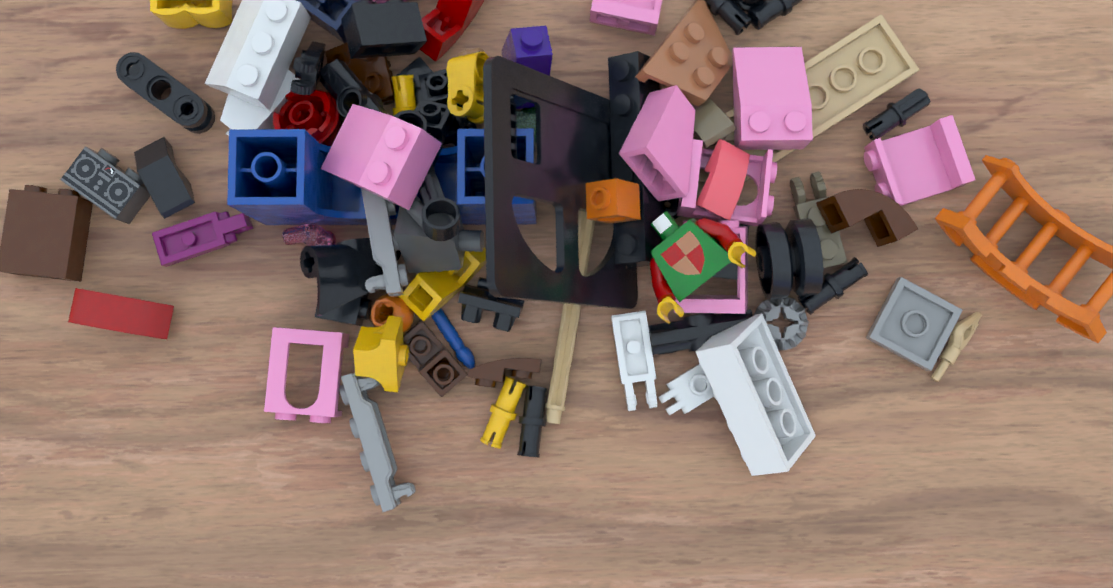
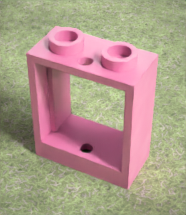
M718 220L719 223L728 225L742 242L748 246V226H739V220ZM744 252L740 259L741 263L746 267L741 268L737 266V295H688L681 302L677 299L675 302L683 308L684 313L745 314L748 309V253Z

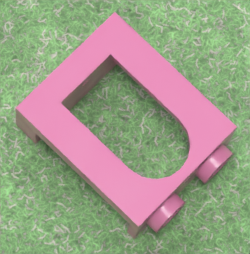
M693 139L689 190L686 197L679 198L677 216L698 219L707 218L713 221L725 220L696 205L700 169L706 168L714 150L703 149V140ZM768 149L764 156L750 155L746 176L754 180L758 191L757 197L748 205H736L730 220H739V224L758 226L763 223L767 216L770 217L772 215L774 196L769 195L770 183L775 182L777 174V162H772L773 150Z
M273 327L264 412H275V419L296 420L297 414L310 415L309 422L331 423V417L342 416V411L337 410L343 348H348L349 334ZM290 343L323 346L319 394L315 403L308 408L294 407L286 398L285 387Z

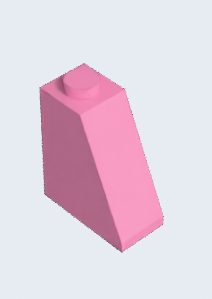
M677 85L648 94L619 152V155L658 201L686 197L689 190L695 109Z

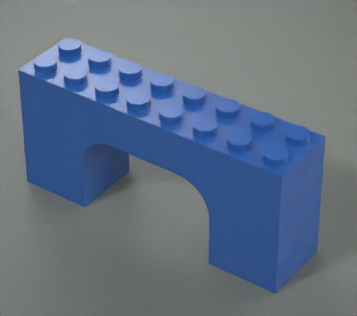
M534 128L517 129V159L536 164ZM229 129L227 205L264 225H367L361 188L321 169L331 146L319 143L305 129ZM457 129V146L442 148L434 169L445 198L451 199L458 205L463 225H486L484 129ZM418 191L417 196L422 200L420 192ZM514 196L512 207L517 225L537 224V201ZM396 204V215L390 216L391 225H396L400 206Z

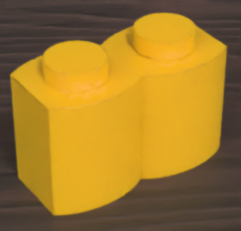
M150 0V11L165 25L172 28L186 29L198 24L208 28H221L232 23V0Z

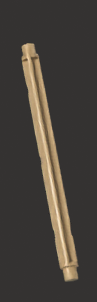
M579 211V270L584 276L587 273L595 221L587 219V212ZM563 305L547 403H545V408H547L545 419L549 423L560 424L562 411H565L564 404L581 305Z

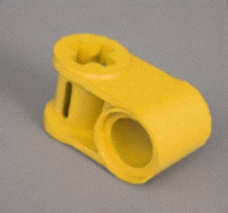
M482 51L449 59L446 69L448 76L447 106L450 113L457 117L466 116L469 121L475 124L484 123V106L478 104L477 101L484 104L483 66L489 56Z

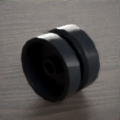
M808 218L790 220L785 230L778 222L759 224L755 236L756 264L765 298L769 301L786 299L792 289L800 297L818 295L823 285L824 267L820 238L813 221Z

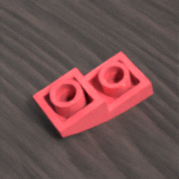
M719 139L704 170L709 173V176L696 201V205L722 219L730 221L744 185L750 154Z

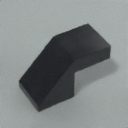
M165 137L134 152L137 172L164 219L195 203L191 183L176 166L172 146Z

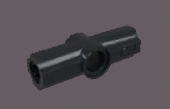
M336 59L334 62L325 64L319 72L321 75L320 82L335 99L337 110L343 117L347 116L352 104L388 114L383 108L381 98L377 94L369 92L344 61Z
M751 309L747 310L745 314L725 313L714 315V313H705L684 317V320L673 321L670 324L648 325L652 354L660 355L689 349V352L697 351L711 336L752 317Z

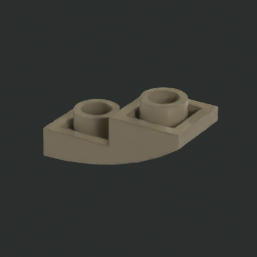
M710 98L699 107L691 104L695 109L693 139L703 140V146L706 148L716 145L719 139L725 140L726 135L736 130L734 123Z

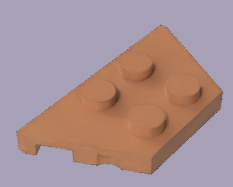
M696 0L635 76L642 82H646L648 79L656 81L663 85L662 89L677 85L687 100L698 107L707 101L733 65L732 54L705 0Z

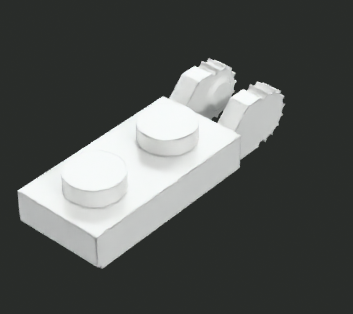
M646 310L612 315L611 321L621 384H624L628 411L636 410L637 401L632 383L645 381V396L649 408L657 407L654 384L656 373Z

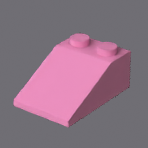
M802 47L733 48L734 125L736 128L734 130V146L741 150L804 149L813 140L812 104Z
M352 104L321 169L410 210L442 143L420 127L392 115Z

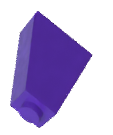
M547 26L510 29L502 48V57L550 76L553 53ZM527 102L522 106L516 107V109L535 107V105Z

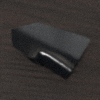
M370 238L350 239L334 245L305 246L300 255V266L304 276L307 278H317V316L323 315L369 293L365 286L366 280L373 276L383 275L382 267L373 260ZM398 250L396 251L397 260L401 256V252Z

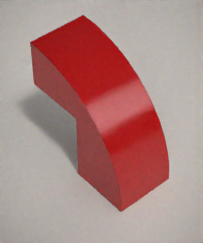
M438 0L436 8L421 18L427 42L419 50L435 62L438 61L464 33L484 0Z
M75 288L68 322L167 340L174 306Z

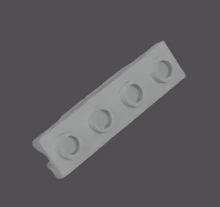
M361 188L373 260L383 269V275L373 276L366 280V290L370 293H375L377 289L386 290V293L392 297L404 295L402 286L409 285L405 264L398 265L396 251L400 249L394 235L395 229L392 230L390 216L396 215L395 204Z
M355 373L341 376L343 385L339 387L343 403L350 405L353 418L349 420L354 437L361 440L364 451L360 452V459L365 472L370 471L374 485L370 486L373 501L376 506L381 505L382 512L392 510L401 504V496L407 494V497L415 493L416 489L413 483L395 484L394 476L398 469L378 403L369 399L367 390L377 387L380 383L370 377L363 379L362 376H355Z

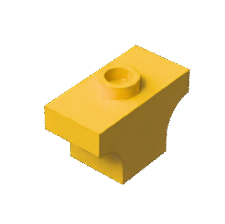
M388 316L386 323L379 327L361 326L353 349L355 376L373 378L383 386L384 391L388 392L399 391L404 369L409 358V345H404L402 317Z

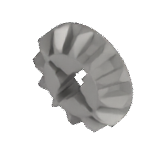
M787 297L786 299L770 301L766 299L757 307L754 316L762 313L767 323L777 319L779 313L782 312L784 319L794 321V324L784 327L782 338L779 327L773 326V324H767L778 350H788L796 347L806 337L809 321L807 320L805 308L794 298Z

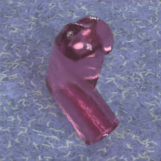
M314 223L287 228L282 233L283 241L287 245L304 243L307 246L336 244V237L332 232L326 231Z

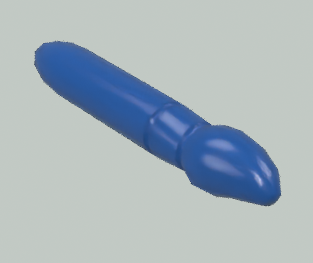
M440 308L431 318L450 347L456 352V358L468 369L474 368L475 358L472 351L465 346L461 337H459L460 335L442 308Z

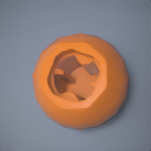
M384 294L373 303L370 319L373 327H379L386 323L388 316L402 317L404 333L408 331L413 323L414 312L399 296L392 297Z

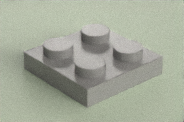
M899 277L893 284L866 339L926 371H932L963 310L903 277Z

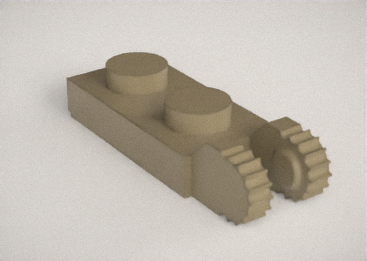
M815 172L810 175V183L815 200L806 202V194L801 179L799 177L791 178L790 187L795 203L793 208L796 219L808 218L815 224L821 243L823 267L828 268L846 263L847 258L839 231L830 232L816 205V202L828 198L821 173Z

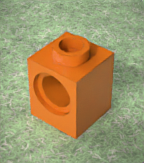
M617 178L586 183L587 219L610 224L641 220L639 184Z

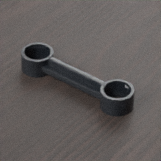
M405 110L394 116L427 132V121L419 112ZM432 164L419 189L424 204L422 209V228L430 239L447 241L455 237L459 232L460 209L454 201L445 198ZM434 213H446L452 216L454 221L446 226H436L428 221V217Z

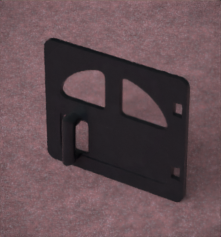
M495 56L488 58L483 66L486 279L489 292L498 298L633 309L638 300L637 267L627 266L626 268L624 265L615 264L614 229L610 247L601 263L584 276L579 270L578 210L586 212V183L612 179L609 99L504 57ZM527 102L533 103L536 108V164L517 159L516 107L522 106ZM514 196L554 206L557 263L555 272L544 265L525 242L513 212L512 200Z

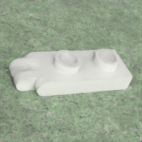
M698 364L667 383L669 391L658 398L661 403L666 402L672 397L675 398L677 402L665 409L671 415L679 409H682L683 413L686 414L714 397L704 370Z

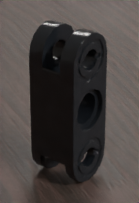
M130 52L119 59L116 65L117 76L130 89L192 133L201 134L212 128L215 122L213 108L193 91L140 53ZM171 87L170 95L162 100L163 91Z

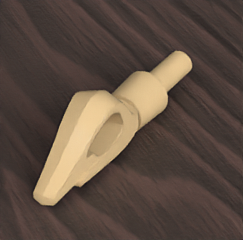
M975 312L955 324L949 336L948 345L939 357L941 362L931 376L932 380L939 382L948 366L954 365L961 350L968 344L978 327V322L982 317L981 313Z

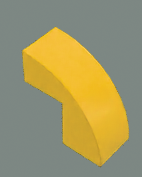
M483 248L482 252L465 251L463 267L459 270L418 273L403 291L404 295H400L399 298L424 322L452 299L486 264V249Z

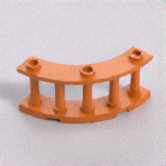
M985 155L982 161L992 175L964 211L956 213L943 208L935 217V220L956 246L960 247L963 243L974 254L970 260L1000 286L1035 310L1040 305L1059 316L1055 321L1058 324L1099 343L1107 333L1100 320L1099 312L1113 295V271L1086 305L1081 304L1079 306L1064 298L1061 293L1090 257L1113 269V246L1081 229L1070 221V217L1066 213L1049 205L1026 181L1015 162L1008 158L998 159ZM1002 188L1013 199V202L984 236L976 226L977 222L975 219L999 189ZM1025 211L1043 227L1016 261H1010L998 250L997 243L1021 213ZM1056 235L1077 250L1049 285H1042L1028 275L1027 269L1052 237Z

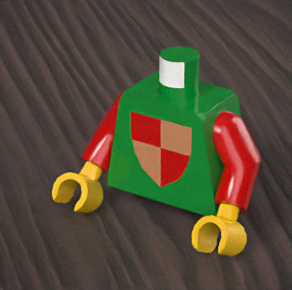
M667 211L650 224L663 240L651 250L653 257L650 260L652 287L659 303L657 306L658 316L667 324H670L668 313L672 309L675 310L679 317H683L684 310L675 302L676 299L681 302L730 262L745 268L746 266L740 260L741 255L747 252L755 257L756 251L744 244L728 225L707 218L699 220L692 218L680 227Z

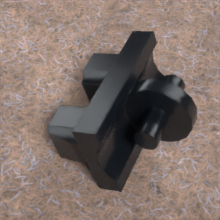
M479 277L477 287L466 284L463 291L460 292L458 303H462L461 319L463 321L480 323L483 309L496 312L493 327L510 332L516 318H519L525 300L494 297L487 287V279Z

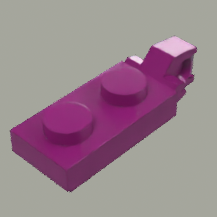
M215 211L153 232L152 236L161 266L167 267L230 246L231 243L237 242L236 234L254 228L251 218L244 213L230 217L227 211L222 213Z

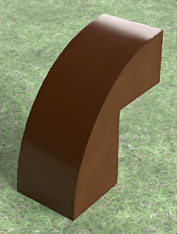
M847 190L816 202L831 233L851 227L864 220L877 247L896 242L918 230L913 219L897 202L872 190Z

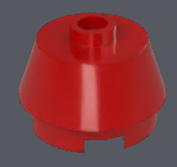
M315 90L311 95H299L292 91L285 96L288 101L282 106L279 114L276 112L273 114L274 129H305L319 143L332 146L342 126L341 114L337 110L335 99L324 91Z

